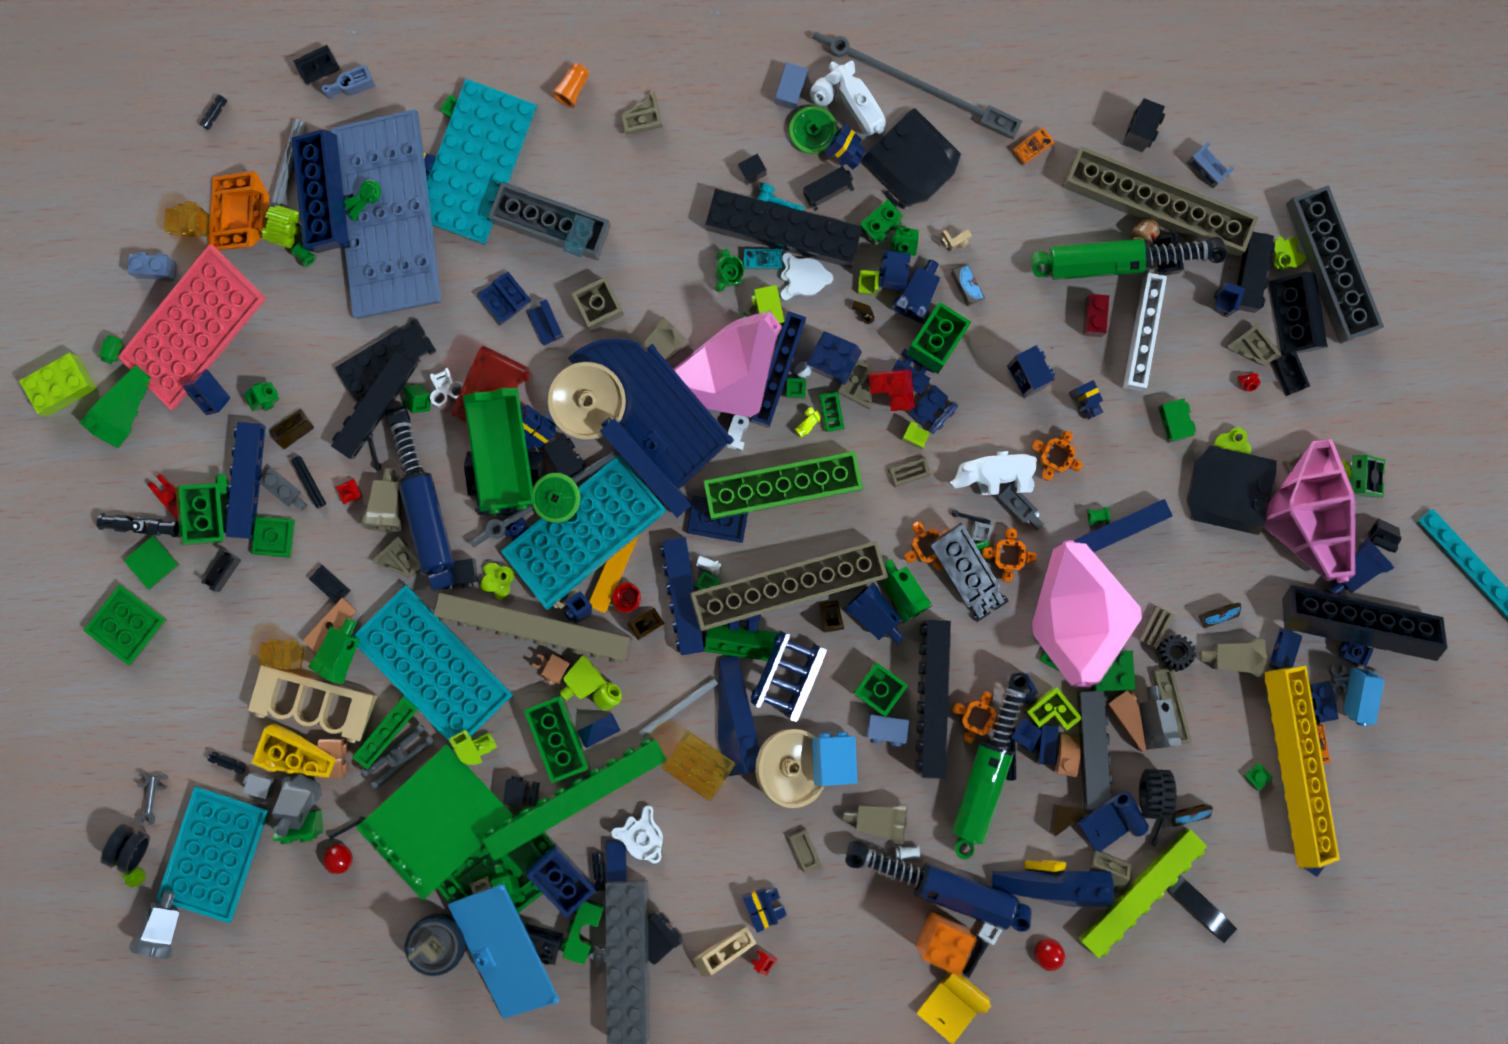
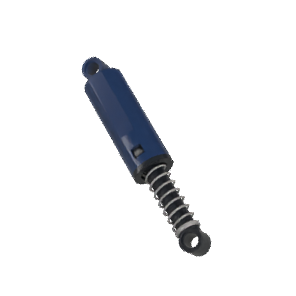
M405 405L387 410L386 417L391 427V432L395 435L393 440L397 442L395 448L399 449L397 455L401 456L399 462L403 463L401 469L404 470V478L398 481V486L421 572L429 575L434 591L454 585L450 571L455 565L432 474L420 471L422 466L419 465L420 459L416 456L419 452L415 451L417 446L413 444L415 438L411 437L413 431L410 430L412 426L408 410Z
M852 841L848 845L845 862L851 868L862 867L866 869L869 867L871 872L873 869L877 870L878 875L882 872L886 874L885 877L890 875L893 876V880L895 878L900 879V883L903 880L908 882V886L910 883L914 884V896L1002 930H1007L1012 926L1016 931L1025 932L1031 927L1032 910L1026 904H1018L1016 896L927 862L923 865L921 871L919 867L914 869L912 864L906 866L904 861L898 863L897 858L891 860L890 856L885 858L882 853L877 855L875 850L867 849L866 845L861 841Z

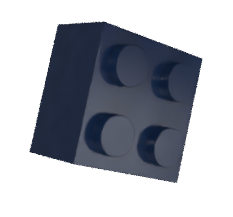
M823 331L807 362V366L813 372L845 385L862 351L856 344Z

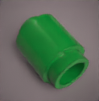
M107 335L106 339H103L98 356L101 357L100 361L112 364L113 361L117 362L123 347L121 344L122 339Z

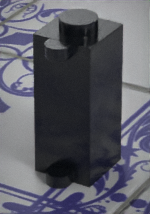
M844 166L803 187V194L810 207L816 211L818 210V205L847 189L850 191L855 190L852 185L853 177L849 170H845Z

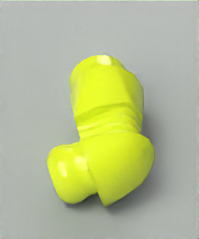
M809 407L804 411L807 418L794 429L800 438L808 435L817 422L820 423V415L817 410L814 411L813 407Z

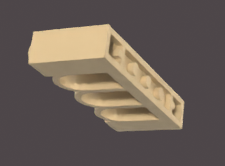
M261 665L248 711L254 712L253 715L260 718H265L268 715H272L277 719L294 717L303 726L320 724L325 731L335 734L342 732L341 736L346 737V741L358 744V741L365 740L377 695L269 665ZM282 680L300 684L294 706L288 714L281 713L276 705ZM308 687L326 691L320 714L314 721L307 720L302 713ZM334 694L352 698L346 721L341 728L331 726L328 720V713Z

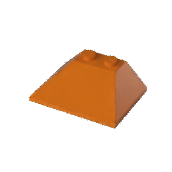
M250 171L212 178L208 245H214L219 251L248 248L254 246L263 237L262 229H266L268 218L265 216L269 209V194L257 172Z

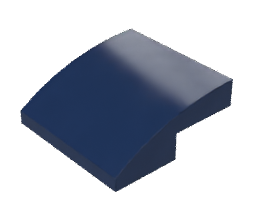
M508 271L493 280L490 286L477 293V298L499 325L512 318L531 302V299Z

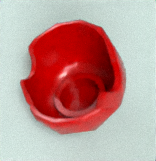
M623 583L614 590L612 601L616 606V610L627 613L639 607L641 592L635 584Z
M337 844L325 851L322 862L324 868L329 873L338 875L345 873L351 867L353 856L347 846Z
M1052 938L1043 939L1038 942L1034 950L1037 963L1046 971H1056L1064 965L1066 956L1063 947L1058 941Z

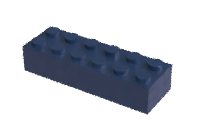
M321 129L292 137L303 248L320 253L349 246L337 135Z

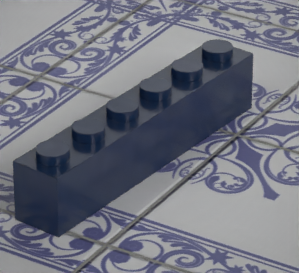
M788 311L770 364L761 409L757 414L753 415L752 423L770 429L807 317Z
M237 422V427L234 428L235 446L232 447V457L234 458L233 465L230 466V476L232 478L231 484L228 486L230 498L229 503L226 505L227 522L224 524L226 537L253 539L260 483L258 482L261 479L266 426L262 424Z
M683 537L665 540L663 545L660 546L661 556L666 558V564L663 565L664 575L669 577V583L666 584L668 595H672L673 602L669 603L671 614H675L676 621L672 622L674 633H678L679 640L675 641L677 652H681V655L705 652L702 631L699 630L689 595L695 592L687 539Z

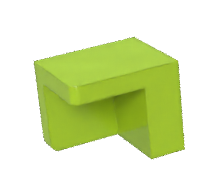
M860 270L858 294L877 295L880 271Z
M911 421L903 435L902 441L922 450L930 433L918 427L917 423Z

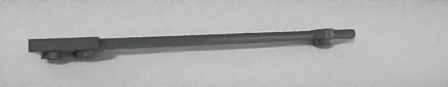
M815 32L813 39L830 46L831 53L834 56L843 57L847 54L982 118L980 121L981 125L1014 140L1022 123V120L988 105L985 111L849 47V42L845 37L838 36L831 39L819 32ZM841 46L843 49L837 50L836 47Z
M615 449L570 478L577 483L613 460L620 453ZM532 504L527 505L528 509L518 510L502 521L497 519L489 521L486 525V531L469 541L471 546L474 548L490 537L493 539L502 538L505 535L507 526L534 510ZM495 526H499L500 528L498 533H494L493 531Z

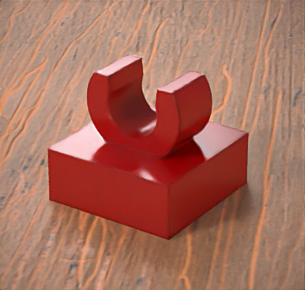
M355 479L336 486L345 505L363 497Z
M757 950L756 952L760 955V959L758 961L755 959L750 960L755 965L753 969L760 974L768 975L777 958L772 954Z

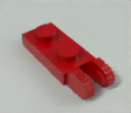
M159 473L156 477L166 488L161 491L151 481L147 485L178 521L176 487Z

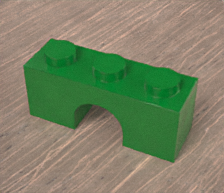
M587 899L573 912L576 914L574 921H570L567 932L570 935L568 940L564 939L560 950L564 952L562 958L585 965L593 942L587 941L581 936V928L585 925L597 927L605 905Z

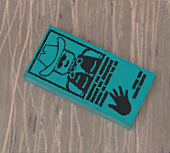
M744 249V268L782 269V249Z

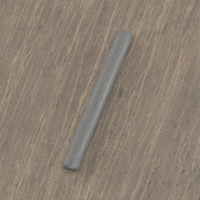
M294 120L270 207L282 206L294 165L291 138L303 134L305 123L301 120Z

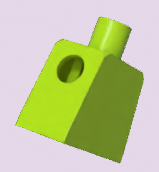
M583 655L564 676L563 680L567 686L560 691V694L566 701L573 695H576L581 700L598 690L603 684H607V680L588 657Z

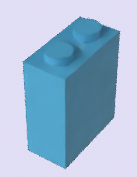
M1351 667L1343 713L1349 716V719L1356 721L1357 725H1376L1385 679L1371 670Z
M848 732L836 733L837 736L831 737L830 733L819 734V737L812 738L814 785L830 786L857 783L855 736H848Z

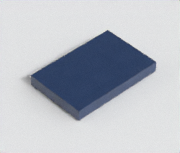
M693 496L686 533L743 543L748 513L711 520L707 498Z

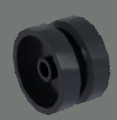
M119 825L105 844L101 855V863L110 868L117 866L119 872L126 875L131 874L143 859L148 849L150 836L141 831L134 833V829L128 825Z

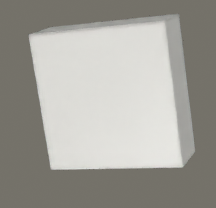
M982 922L976 935L994 945L1002 929Z

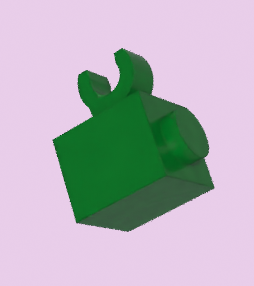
M506 864L495 865V871L499 878L491 880L492 888L504 884L510 899L520 897L521 891L518 877L508 874Z

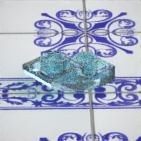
M576 214L570 233L568 232L563 251L582 257L595 221Z

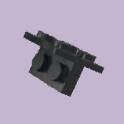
M526 923L525 930L541 963L555 965L564 934Z

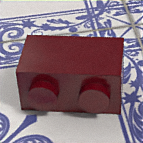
M1090 294L1086 298L1083 336L1103 337L1107 333L1110 295Z

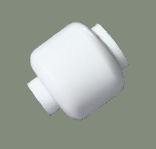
M826 77L816 80L810 90L812 101L820 106L830 104L837 94L836 84L830 83Z

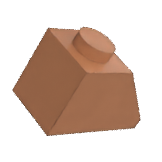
M1060 733L1056 765H1054L1053 772L1077 777L1080 763V737Z

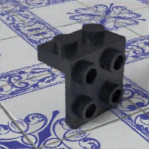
M659 910L648 918V960L653 965L657 964L683 941L682 933L676 927L673 928L664 912L660 913Z

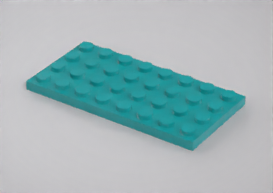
M465 79L427 180L432 226L486 245L494 225L488 218L501 182L505 184L510 182L537 110V104Z
M620 454L578 487L580 491V505L574 516L560 523L548 522L541 518L501 551L547 610L667 512Z
M405 585L354 635L360 639L357 647L409 701L419 708L418 710L448 741L449 738L464 730L471 737L514 694L444 622L438 621L439 617L434 616V612L408 585Z

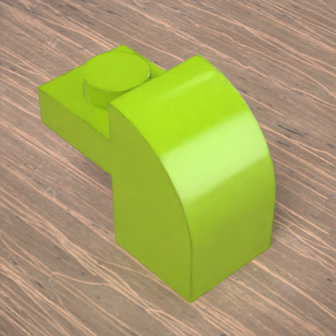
M466 730L449 738L452 748L460 761L468 765L482 763L480 756L497 748L489 732L473 741Z

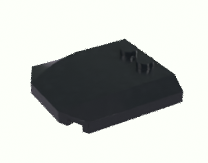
M914 108L865 154L861 162L901 202H904L906 207H910L914 204L928 201L954 176L961 153Z
M1208 446L1204 454L1195 462L1186 499L1191 512V520L1259 535L1265 522L1277 471V460Z

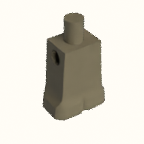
M663 316L658 321L656 329L642 344L646 350H648L649 345L654 344L657 351L666 361L678 351L684 350L691 345Z
M385 468L382 481L373 480L367 512L361 522L364 529L383 533L402 531V522L400 520L401 493L398 482H394V469Z
M1254 639L1247 643L1213 644V651L1200 650V662H1213V669L1246 672L1254 677L1264 678L1267 662L1265 639Z
M899 804L895 807L860 805L858 812L845 810L843 822L857 824L856 832L885 837L894 843L902 845L907 825L908 804Z

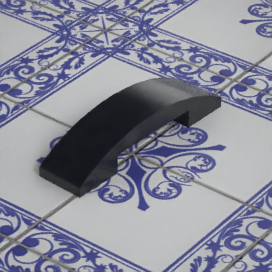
M1179 875L1176 884L1172 887L1169 886L1167 890L1225 943L1237 928L1195 887Z

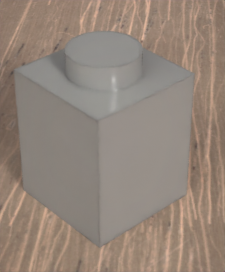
M255 772L250 773L243 781V793L263 799L272 797L277 778Z

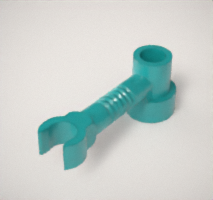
M761 183L758 200L804 211L805 207L773 196L775 187Z

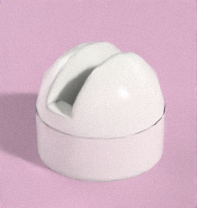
M800 362L795 367L794 372L800 378H806V376H810L811 369L807 366L806 362Z

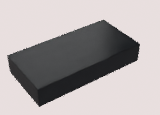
M321 565L309 578L312 583L336 604L341 598H345L351 592V589L324 565Z

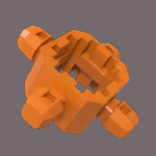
M1065 430L1059 437L1060 439H1051L1045 445L1044 442L1039 440L1033 442L1031 448L1037 453L1041 452L1038 460L1040 465L1046 468L1043 469L1042 479L1050 481L1055 473H1062L1068 470L1069 467L1076 472L1081 470L1083 463L1078 459H1073L1076 451L1074 446L1068 444L1072 440L1073 433ZM1052 445H1056L1068 453L1062 467H1058L1046 459Z
M919 521L912 524V530L914 534H917V537L913 538L911 542L913 551L907 552L904 555V559L907 563L916 561V558L925 564L933 561L935 569L941 571L943 567L936 555L934 554L926 559L919 549L917 542L930 534L936 539L950 529L941 532L940 535L938 530L930 528L924 531L925 527Z
M1007 528L1005 532L1006 540L998 541L994 545V550L987 547L982 549L983 558H993V565L996 569L1004 570L1001 572L1002 582H1012L1014 575L1012 571H1018L1024 567L1025 561L1026 563H1034L1037 560L1036 553L1029 551L1026 553V546L1023 542L1015 541V538H1017L1016 529ZM1003 545L1018 547L1019 554L1016 565L1000 563V550Z
M985 691L980 697L981 702L973 700L968 702L966 707L963 704L954 703L952 707L954 713L959 716L962 714L960 722L962 727L968 729L964 734L963 741L969 744L975 741L976 733L985 735L990 732L991 728L992 730L996 728L994 723L998 722V720L995 721L997 714L994 708L988 706L993 700V694ZM974 706L990 712L985 727L982 730L967 723V719Z

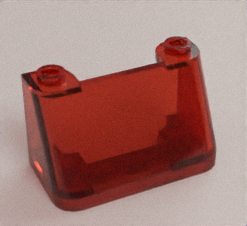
M481 346L454 404L451 415L467 424L463 396L475 392H492L501 388H518L519 384H522L523 381L527 382L530 376V368L488 347Z

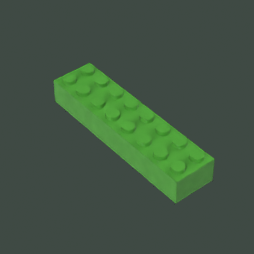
M855 451L704 480L711 520L858 492L863 489Z

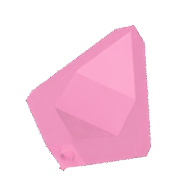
M771 311L736 319L673 369L707 409L752 417L761 409L775 341L781 325Z
M1333 439L1312 441L1302 458L1293 468V471L1290 472L1269 502L1263 528L1326 581L1337 580V583L1348 582L1349 578L1355 575L1354 494Z
M1068 540L1053 549L1033 617L1032 631L1034 637L1071 686L1088 687L1100 682L1142 619L1141 609L1087 544L1074 543L1073 540Z

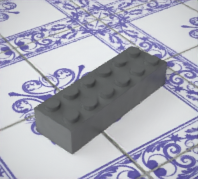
M502 182L488 217L491 223L597 261L611 228L610 221Z

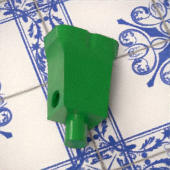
M892 559L884 563L889 577L882 584L896 606L903 624L933 606L907 566L898 570Z
M346 617L341 629L330 627L316 656L308 667L330 682L343 684L360 641L359 638L352 635L357 621Z

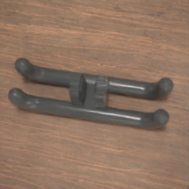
M417 725L412 732L375 760L368 769L365 768L361 771V775L366 777L386 761L391 766L388 771L371 782L370 787L372 789H376L433 744V738L427 737L424 742L409 754L404 749L406 745L424 731L423 725Z

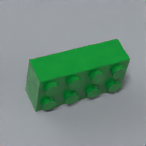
M562 695L524 710L551 784L590 768Z

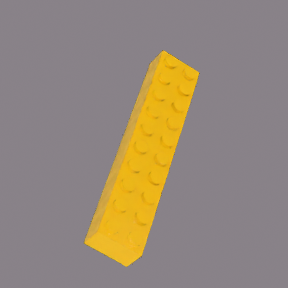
M1286 667L1264 672L1265 684L1268 690V703L1272 714L1271 721L1274 725L1278 761L1281 766V779L1284 784L1288 820L1291 825V838L1294 843L1298 868H1320L1340 860L1307 667Z

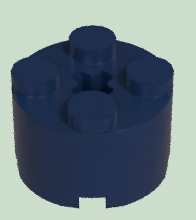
M883 250L882 267L879 269V287L905 291L909 275L907 263H910V253Z

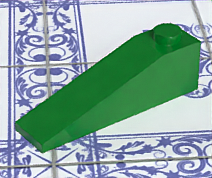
M135 365L87 412L79 423L93 436L119 448L131 434L132 423L138 415L139 404L144 399L151 377L138 365Z

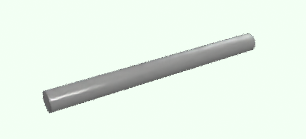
M713 678L639 731L640 735L645 737L718 685L716 679Z

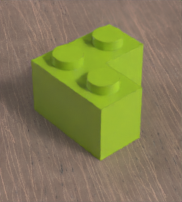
M1052 687L1024 710L1025 714L1037 727L1042 726L1053 717L1062 729L1068 730L1082 719L1058 687Z

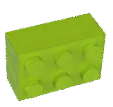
M70 352L19 381L36 413L45 417L54 414L97 389L81 358Z

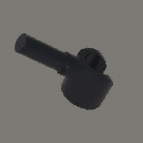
M888 190L884 193L896 208L897 205H901L904 210L906 209L905 203L898 202Z

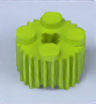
M279 205L275 206V208L270 207L265 216L268 218L266 229H262L263 239L269 243L293 248L295 237L300 236L302 232L299 223L300 212Z

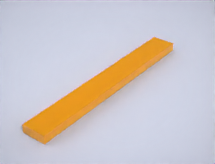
M644 482V484L649 488V490H650V491L654 494V496L656 497L657 495H656V494L652 491V489ZM640 534L606 562L589 601L593 609L606 614L613 598L614 590L620 582Z

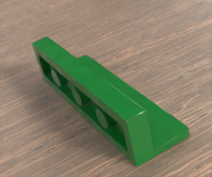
M720 625L708 629L705 652L768 661L774 647V639L779 633L758 629L757 631H746L745 627H739V630H728V625Z
M403 695L354 752L352 758L368 769L419 708Z

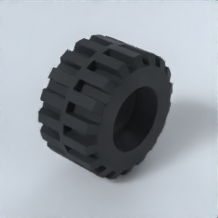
M1145 769L1139 783V804L1144 818L1171 819L1177 800L1176 782L1171 770Z

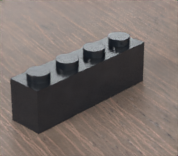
M1254 231L1251 235L1247 248L1242 254L1237 286L1245 288L1238 310L1256 313L1265 304L1263 294L1269 282L1267 272L1270 271L1272 266L1270 256L1275 249L1274 235Z

